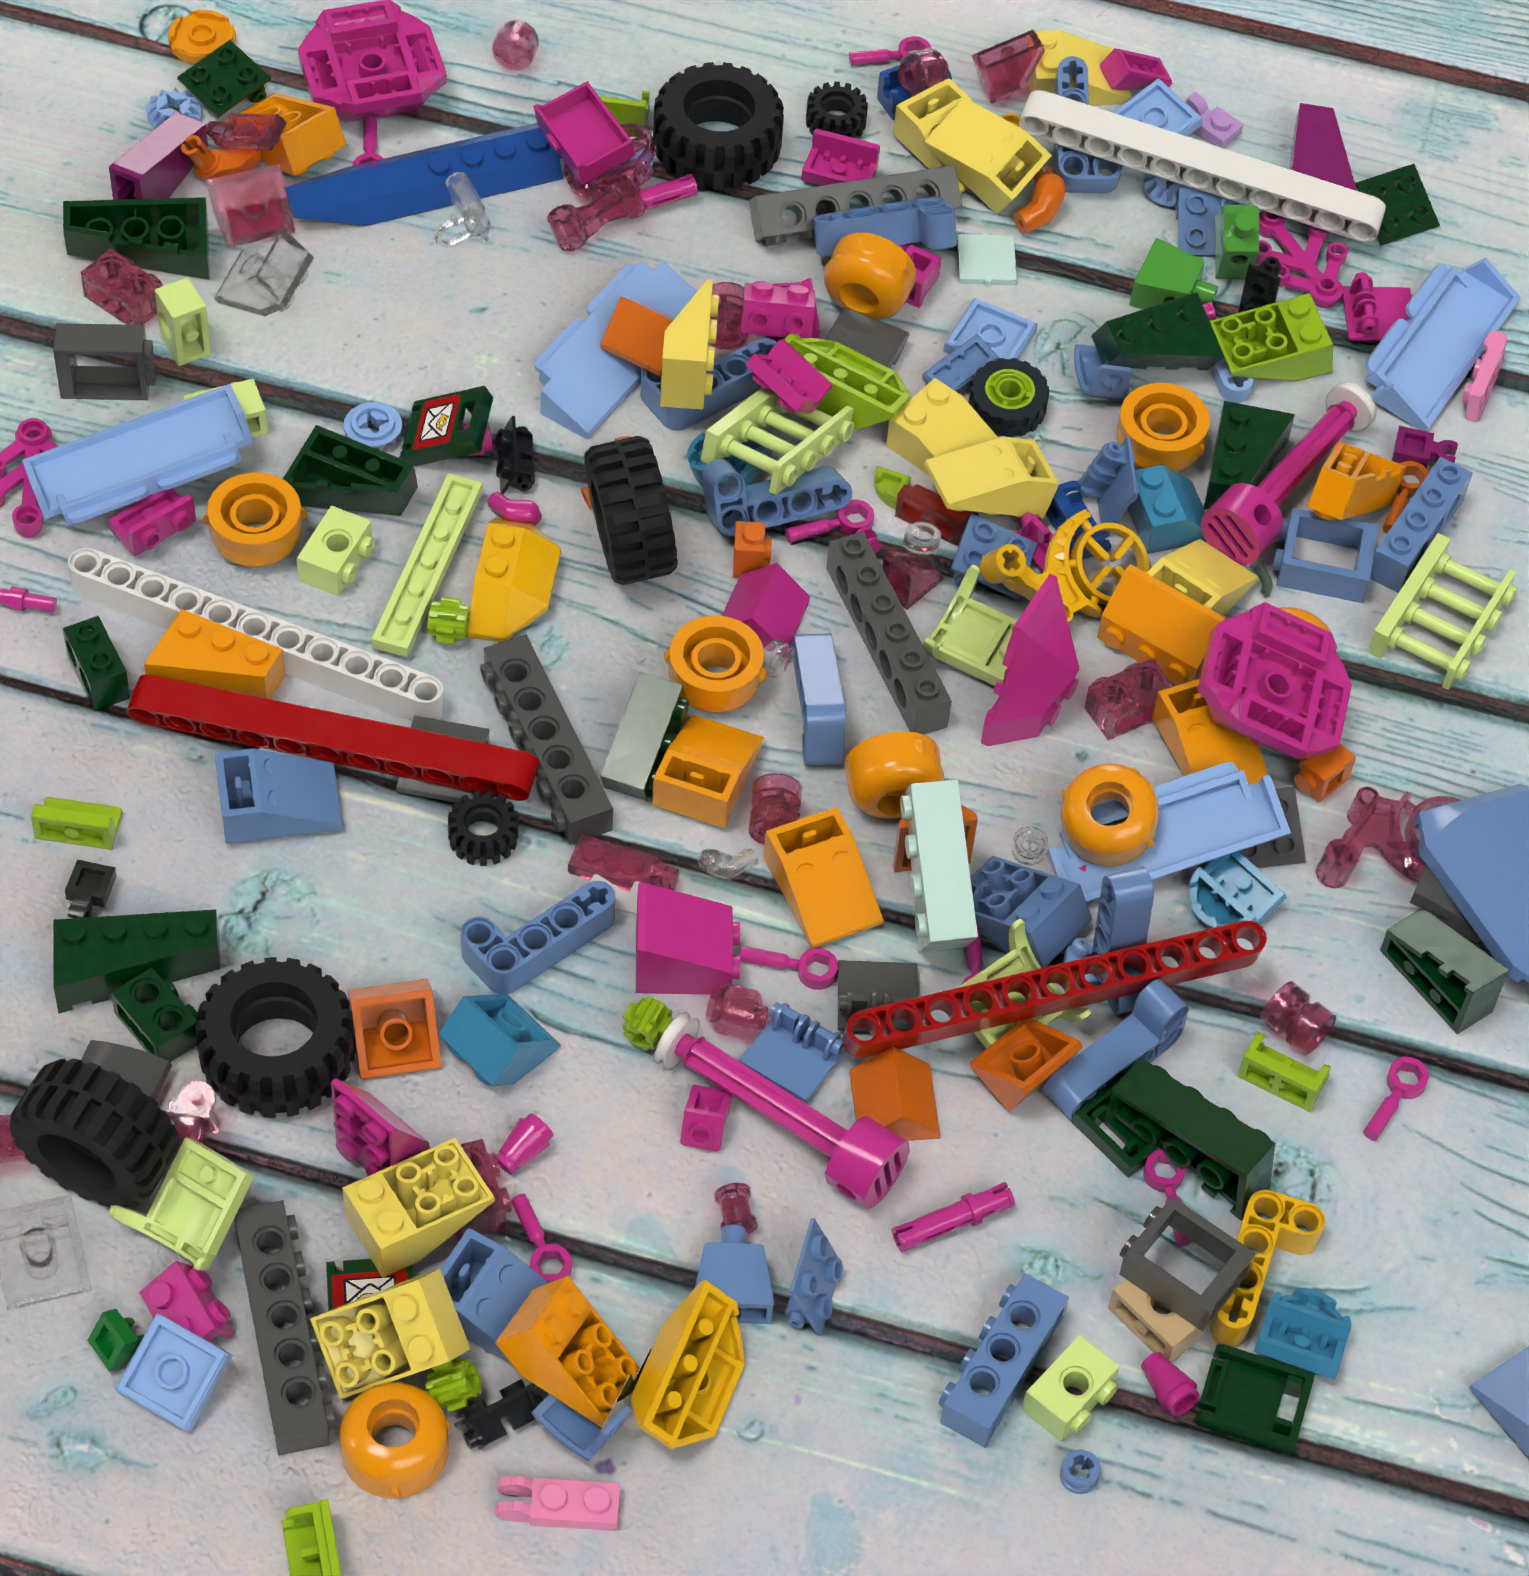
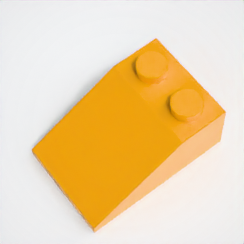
M276 92L223 122L225 129L242 143L248 141L256 146L261 152V159L274 170L288 173L291 176L307 172L309 166L318 161L333 157L335 151L347 145L335 107Z

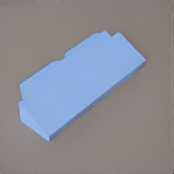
M1487 258L1464 268L1461 272L1455 265L1449 269L1442 264L1435 266L1406 305L1405 311L1409 317L1408 320H1396L1365 362V368L1368 372L1365 380L1377 387L1371 395L1373 401L1419 430L1424 431L1430 428L1483 353L1484 340L1489 332L1500 329L1521 299L1518 293Z
M642 260L637 265H626L590 302L587 307L589 316L585 320L575 319L536 359L535 370L539 373V381L545 384L541 389L540 414L588 440L641 383V367L601 348V341L620 297L642 302L676 318L697 291L664 260L654 270Z
M228 384L23 459L22 462L44 519L63 514L66 524L69 526L240 463L242 460L238 448L252 444L254 441L239 401L231 385Z
M1225 762L1157 786L1155 794L1158 799L1159 818L1157 833L1153 839L1155 845L1149 847L1144 854L1135 860L1118 866L1093 864L1084 860L1072 850L1066 842L1062 831H1060L1059 835L1064 847L1059 849L1056 846L1048 848L1046 855L1054 875L1080 884L1086 902H1090L1100 898L1102 880L1106 875L1144 866L1149 872L1151 880H1155L1287 836L1291 832L1270 774L1263 776L1259 782L1249 785L1244 770L1238 771L1234 763ZM1115 800L1094 806L1091 812L1092 818L1097 823L1105 826H1116L1123 823L1129 815L1126 807ZM1083 865L1086 866L1085 872L1079 869Z

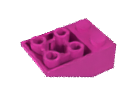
M336 1078L331 1082L336 1148L349 1162L355 1160L365 1169L367 1176L430 1149L429 1142L371 1093Z

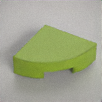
M877 466L874 478L875 491L882 502L898 511L910 486L911 477Z

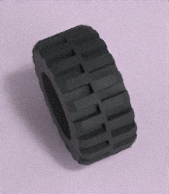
M714 62L704 63L702 67H696V65L687 67L683 74L678 72L673 75L669 82H666L661 87L659 95L655 98L653 119L655 154L663 162L662 165L671 174L676 173V178L692 174L697 188L704 189V186L713 187V191H723V187H731L733 190L741 188L743 183L746 182L750 185L760 179V174L762 176L766 175L780 156L784 121L782 100L778 97V92L771 84L767 85V80L758 73L756 75L752 74V71L744 66L736 68L733 67L732 63L723 62V65H714ZM721 121L733 124L739 128L730 131H712L698 126V124Z
M634 436L591 446L584 453L586 477L599 538L613 581L626 585L670 575L678 565L676 540L661 472L659 471L658 462L650 441L641 436Z
M276 957L264 958V962L254 964L252 960L241 964L240 971L235 973L232 969L221 976V985L213 984L205 994L206 1001L200 1003L197 1012L198 1022L195 1024L201 1070L206 1075V1082L211 1090L219 1092L220 1099L229 1106H234L235 1103H238L240 1112L253 1115L255 1111L262 1112L264 1118H276V1113L287 1112V1117L299 1115V1109L308 1107L309 1110L320 1106L322 1104L321 1097L324 1095L327 1098H331V1082L335 1078L341 1081L347 1079L351 1071L350 1062L354 1060L355 1053L352 1011H350V1003L346 993L339 990V983L331 975L322 977L321 968L308 963L307 967L301 966L300 960L287 958L286 962H279ZM269 1019L293 1020L303 1024L313 1033L311 1038L302 1047L280 1056L259 1055L247 1050L239 1043L240 1038L248 1029Z
M64 1058L44 1065L10 1115L11 1136L14 1137V1143L17 1148L25 1153V1158L31 1164H35L40 1168L42 1174L47 1178L51 1177L57 1181L59 1186L67 1191L72 1190L79 1197L88 1201L90 1199L97 1201L99 1205L106 1207L120 1205L132 1208L148 1200L179 1149V1137L176 1126L171 1124V1117L166 1111L158 1107L156 1100L151 1096H146L141 1092L140 1087L133 1082L125 1081L121 1078V1075L112 1070L108 1072L101 1069L100 1065L91 1062L85 1064L79 1059L67 1061Z

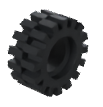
M834 81V86L830 87L829 82L823 83V89L819 86L815 87L814 93L810 92L807 100L806 126L807 128L810 127L809 132L813 135L815 129H820L855 139L856 135L860 137L863 134V129L865 130L867 120L868 102H866L865 94L860 95L861 90L857 87L851 90V84L849 83L841 87L838 81ZM837 110L846 114L833 115L828 113V111Z
M475 791L473 792V799L470 800L466 794L461 797V805L457 802L452 805V812L448 814V840H450L452 851L456 850L458 858L462 860L467 855V863L474 865L475 859H480V866H487V859H492L495 865L500 863V855L507 859L511 855V849L515 850L518 839V813L514 811V805L511 801L505 804V796L499 794L496 799H493V792L486 791V797H480V792ZM479 821L492 822L498 826V830L495 833L486 836L473 834L468 828L471 824Z

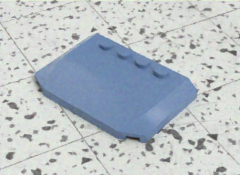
M1517 784L1419 812L1413 821L1414 828L1419 827L1421 840L1417 846L1420 857L1496 961L1509 969L1507 976L1517 983L1523 979L1529 982V786Z

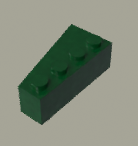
M206 197L63 201V232L67 255L210 280Z
M216 909L53 920V988L58 1014L73 1010L72 1005L91 1000L92 1004L109 1000L108 995H111L112 991L151 967L161 978L168 977L171 982L220 969V937Z
M1142 1058L1112 1088L1110 1113L1146 1143H1151L1153 1146L1158 1141L1163 1143V1150L1170 1159L1169 1162L1177 1168L1183 1169L1188 1167L1204 1181L1201 1188L1213 1198L1218 1193L1234 1205L1230 1212L1239 1220H1243L1252 1194L1260 1190L1270 1189L1276 1143L1263 1131L1246 1125L1237 1119L1230 1110L1218 1107L1205 1099L1197 1089L1183 1085L1172 1078L1162 1067L1152 1065Z

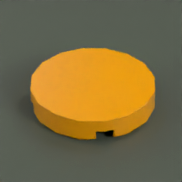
M212 10L191 11L190 16L184 18L182 15L179 16L169 27L168 42L172 53L181 61L192 65L198 63L228 40H231L234 44L236 43L235 28L229 23V19L223 14Z

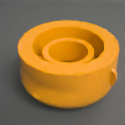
M857 232L841 238L836 244L832 257L824 270V284L835 304L842 310L846 307L877 320L890 318L901 310L917 279L916 268L908 254L892 241L871 233Z
M1161 382L1146 384L1130 392L1124 399L1118 419L1117 440L1121 445L1127 436L1130 437L1132 453L1135 454L1136 459L1135 465L1141 469L1165 465L1178 472L1194 464L1204 454L1210 426V415L1203 401L1195 393L1182 386ZM1156 432H1162V433H1166V434H1168V435H1161V434H1158V433H1156Z
M251 472L231 477L213 491L208 501L207 513L203 516V522L209 525L211 540L222 556L235 564L261 567L281 561L296 548L302 534V519L306 518L307 512L305 508L301 507L298 494L288 482L275 475ZM252 523H265V525L256 528L246 526Z
M705 616L688 622L677 631L670 643V649H667L664 653V660L669 664L668 673L670 681L682 684L686 699L689 700V706L704 712H729L742 707L752 699L761 682L767 678V671L763 668L764 649L758 635L748 625L727 616ZM720 666L728 670L721 673H712L704 668Z
M891 732L871 737L855 746L847 754L844 761L849 795L853 803L866 814L876 818H902L900 797L905 796V790L910 784L945 781L939 746L929 736L916 732Z
M1112 763L1096 765L1077 775L1066 790L1062 789V832L1068 845L1084 860L1102 866L1123 865L1135 860L1144 854L1149 847L1155 845L1153 839L1157 833L1158 799L1153 787L1145 777L1139 774L1137 769ZM1112 799L1123 804L1129 813L1127 819L1116 826L1099 824L1091 816L1092 809L1097 803Z
M387 1382L375 1385L356 1397L343 1416L339 1438L343 1466L350 1479L362 1490L383 1498H404L428 1488L440 1476L449 1455L448 1430L450 1429V1423L447 1421L445 1412L438 1401L427 1391L403 1382ZM391 1425H401L408 1428L414 1434L412 1440L398 1447H386L374 1440L379 1431Z

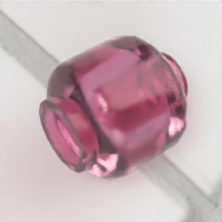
M511 20L504 23L498 30L492 45L493 56L497 63L509 70H522L528 67L538 50V34L531 25L521 20Z
M923 49L904 56L898 69V79L901 86L911 95L915 96L948 79L949 66L943 55L936 49Z
M724 984L719 991L714 990L710 995L706 1010V1020L711 1022L715 1033L742 1040L750 1039L757 1029L763 1030L768 1018V1007L763 1005L759 991L733 984Z

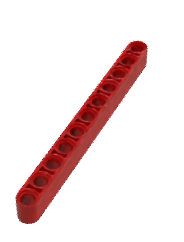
M145 674L138 678L127 708L129 717L146 725L333 762L471 792L479 791L481 794H486V791H492L493 796L498 797L501 794L505 796V799L525 801L529 798L539 766L538 758L528 752L154 675Z
M1251 920L1240 921L861 1010L854 1013L848 1019L842 1037L843 1046L851 1056L867 1058L875 1056L892 1046L898 1049L909 1048L1140 993L1156 979H1161L1167 986L1246 968L1253 965L1265 947L1267 941L1266 932L1257 922ZM1243 938L1248 940L1252 944L1253 949L1247 950L1242 948L1238 944L1237 939ZM1206 947L1211 949L1216 958L1209 959L1204 957L1199 948ZM1161 957H1172L1176 960L1178 967L1171 968L1166 966ZM1131 965L1136 967L1140 972V976L1133 977L1128 975L1124 971L1123 966ZM1085 975H1097L1103 984L1099 986L1092 985L1086 980ZM1046 984H1059L1065 993L1062 995L1053 994L1048 990ZM1008 993H1021L1025 997L1026 1003H1014L1009 998ZM972 1001L982 1002L986 1005L988 1011L985 1013L975 1012L969 1003ZM934 1010L944 1011L950 1020L947 1022L936 1021L930 1012ZM896 1019L905 1020L909 1023L911 1029L899 1031L893 1026L892 1021ZM857 1028L866 1029L871 1033L872 1039L862 1041L856 1038L852 1031Z

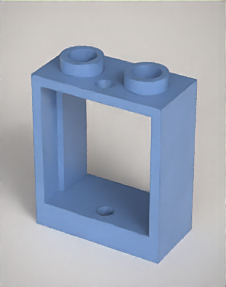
M1292 508L1289 522L1283 521L1282 532L1277 539V542L1284 543L1283 549H1276L1272 570L1279 571L1276 586L1363 603L1370 582L1379 525L1352 519L1339 520L1335 518V520H1326L1320 518L1312 511ZM1296 537L1357 549L1354 570L1293 558Z

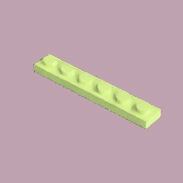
M450 473L447 474L372 636V648L408 658L429 612L431 603L438 592L481 497L483 482Z

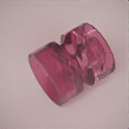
M720 282L712 285V295H719L718 316L710 317V319L717 320L716 343L709 344L715 348L726 350L738 348L745 344L749 337L748 333L741 332L744 287L733 282Z
M771 773L762 775L753 782L752 809L749 823V834L752 839L758 843L765 844V833L767 830L800 819V813L798 812L801 809L802 785L798 780L785 774Z
M1293 981L1284 984L1273 995L1260 1016V1022L1276 1035L1285 1033L1286 1043L1303 1056H1307L1321 1044L1336 1021V1015L1320 1002L1311 1004L1310 994Z

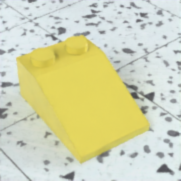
M1061 30L1027 31L1023 63L1029 93L1035 90H1042L1054 94V82L1059 63L1066 57L1075 56L1084 60L1088 67V99L1090 106L1124 104L1132 98L1130 90L1112 89L1100 69L1101 62L1113 51L1112 48ZM1070 76L1069 88H1072L1075 82L1072 76Z
M934 378L889 420L886 446L928 474L924 466L925 460L997 439L998 437L962 395Z

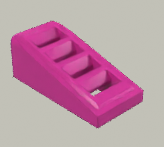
M1114 48L1100 64V69L1112 89H1144L1158 78L1168 87L1172 84V80L1161 59Z

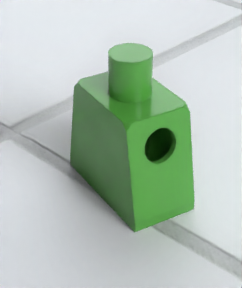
M1224 205L1215 216V279L1245 280L1249 264L1255 265L1259 254L1258 206ZM1239 255L1243 260L1235 261L1231 258L1233 256Z
M1156 238L1134 281L1129 306L1146 309L1196 292L1203 304L1209 301L1213 304L1218 286L1201 281L1205 265L1202 259Z

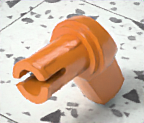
M192 135L184 140L191 150L186 145H181L182 152L194 163L193 167L196 175L207 181H224L240 178L261 162L260 150L248 141H244L229 150H209L199 136Z
M1045 166L1046 172L1041 168L1035 174L1034 180L1036 184L1031 202L1013 214L1016 226L1022 234L1050 223L1064 200L1066 193L1065 182L1049 166Z

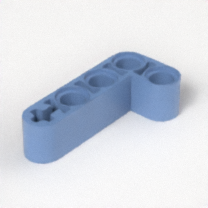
M1070 56L1064 58L1059 63L1054 82V94L1089 105L1088 67L1084 60L1079 57ZM1070 76H1072L1075 82L1072 88H1069ZM1054 143L1055 174L1064 180L1066 192L1104 194L1112 192L1118 186L1123 165ZM1074 168L1079 174L1070 175L1064 169ZM1108 169L1113 175L1104 176L1098 170Z
M925 197L818 215L813 219L816 253L820 256H832L833 250L841 238L857 232L879 235L896 245L922 242L930 249H947L957 245L955 209L945 199L940 197Z
M769 338L758 339L714 361L713 371H706V373L713 374L712 395H705L703 410L660 407L661 377L643 368L641 369V400L666 428L678 431L686 429L753 395L762 387L752 378L754 373L745 364L753 354L767 355L777 342Z
M715 459L709 462L702 472L706 512L717 528L727 536H735L736 521L765 523V528L839 510L845 507L852 498L851 485L835 468L830 466H822L809 472H804L791 487L787 486L777 495L769 492L771 480L745 486L741 475L728 461L723 459ZM729 476L728 480L724 484L718 486L719 482L723 478ZM802 492L798 499L792 501L797 493ZM767 501L762 509L757 510L761 503ZM733 510L729 517L722 519L726 512Z
M832 634L793 635L792 651L803 718L802 748L804 765L843 764L846 724L845 704Z
M1144 866L1103 877L1092 956L1146 944L1154 889L1150 874ZM1131 965L1123 966L1124 971L1128 975L1133 977L1140 976V972L1136 967ZM1096 975L1097 979L1101 982L1102 985L1103 983L1101 979ZM1140 993L1108 1000V1003L1116 1015L1133 1011L1135 1001Z
M592 881L507 937L488 918H470L461 928L462 958L491 991L497 994L513 993L608 930L615 920V891L606 882ZM562 926H570L571 928H561V927H562ZM475 941H483L484 943H482V944H476V943H473V942H475ZM530 947H540V949H530ZM503 967L509 968L508 970H503V971H502V970H498L499 968H503Z
M1161 979L1154 980L1137 997L1132 1014L1057 1070L1044 1085L1043 1092L1073 1120L1074 1112L1122 1075L1126 1074L1140 1058L1151 1063L1168 1050L1179 1039L1184 1030L1189 1006Z

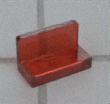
M904 484L897 494L895 517L956 546L960 544L970 514L973 513L979 516L978 512L964 510L957 512L947 509L938 493L919 484H916L913 488Z

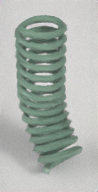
M1258 565L1254 568V571L1262 583L1260 592L1267 598L1272 592L1273 583L1265 566Z

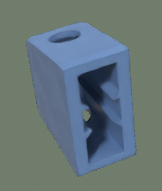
M724 1226L721 1229V1242H708L704 1244L695 1287L701 1281L707 1280L738 1302V1323L771 1324L774 1299L765 1248L761 1244L746 1243V1228L743 1226Z

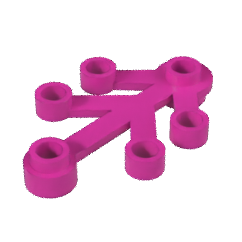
M1261 211L1259 213V235L1265 238H1276L1287 254L1272 251V247L1268 242L1259 240V251L1264 253L1258 254L1256 263L1261 264L1268 257H1276L1282 266L1279 274L1281 275L1279 276L1281 277L1279 287L1285 286L1310 293L1315 305L1320 308L1333 307L1340 301L1343 295V286L1337 280L1340 266L1346 261L1348 254L1347 246L1340 242L1329 244L1326 252L1328 264L1324 274H1322L1315 264L1322 242L1328 238L1329 231L1309 225L1307 232L1309 240L1304 252L1284 226V217L1267 211ZM1289 269L1302 272L1306 278L1290 275Z
M30 418L21 422L15 433L16 441L0 452V507L5 503L4 495L23 482L22 505L14 509L12 519L16 532L27 538L38 535L44 526L42 511L37 506L38 501L23 463L8 474L6 465L24 453L26 459L58 447L52 442V431L49 426L37 418Z

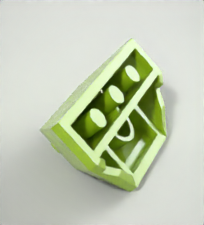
M789 334L783 339L833 384L831 390L816 409L833 417L847 405L854 408L852 417L854 430L892 419L910 401L911 394L906 390L902 379L896 371L837 341L801 338L800 335Z

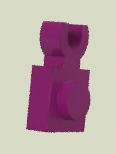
M1399 426L1392 461L1397 463L1414 461L1424 465L1426 469L1429 462L1436 464L1440 457L1455 463L1456 457L1454 456L1458 443L1452 440L1436 442L1433 441L1434 433Z

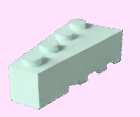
M958 779L910 784L905 790V796L900 797V808L903 820L907 819L909 835L905 836V848L907 858L911 859L912 874L910 875V888L915 904L918 952L966 948L978 937Z

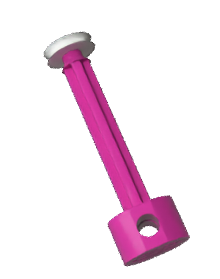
M1346 381L1337 383L1326 395L1325 405L1327 412L1257 487L1246 483L1233 484L1206 511L1202 517L1201 529L1203 537L1208 544L1240 565L1252 564L1282 532L1284 523L1278 506L1347 431H1364L1375 420L1377 411L1372 397L1355 383Z
M683 1012L670 1023L657 1044L654 1053V1062L656 1064L664 1062V1068L669 1070L682 1060L685 1068L689 1067L828 1156L830 1160L825 1171L827 1184L866 1209L876 1206L890 1191L900 1176L909 1156L910 1148L907 1140L869 1116L861 1117L849 1130H846L706 1041L705 1037H697L700 1028V1020L698 1018L690 1020V1014Z

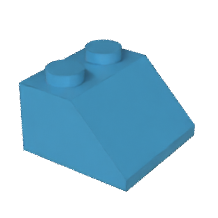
M1165 465L1135 470L1136 481L1139 483V494L1136 501L1131 503L1127 509L1147 554L1184 547L1198 539L1207 542L1203 537L1201 529L1202 517L1206 512L1193 482Z
M508 994L463 996L438 1033L449 1044V1051L459 1059L465 1060L476 1070V1077L489 1086L515 1084L556 1052L561 1045Z

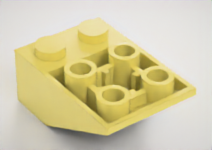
M948 78L896 105L893 135L929 169L945 167L922 143L964 97L970 101L972 99ZM958 178L960 193L968 190L969 188Z
M965 97L922 143L945 166L955 165L957 177L996 214L1013 201L1052 156L1027 131Z
M707 280L665 330L660 407L703 410L705 395H712L713 374L706 373V371H713L715 360V347L708 346L709 344L716 343L717 320L710 319V317L718 316L719 295H712L713 280Z
M1000 437L930 458L924 462V466L946 508L957 512L966 510L983 512L988 515H1013L1018 518H1022L1025 514L1031 512L1033 515L1038 514L1041 519H1044L1059 486L1056 476L1035 440Z
M1201 539L1162 557L1147 572V574L1222 616L1259 580L1257 575Z
M456 1138L342 1188L345 1218L382 1278L421 1261L495 1201V1197Z
M441 1269L403 1281L310 1318L340 1399L363 1392L375 1385L392 1382L450 1362L470 1350Z

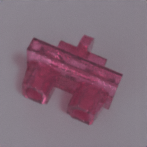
M201 1080L191 1081L181 1089L179 1102L169 1100L167 1113L174 1121L178 1131L179 1148L185 1137L195 1139L206 1146L208 1133L218 1134L220 1120L213 1110L216 1103V1094L207 1082Z

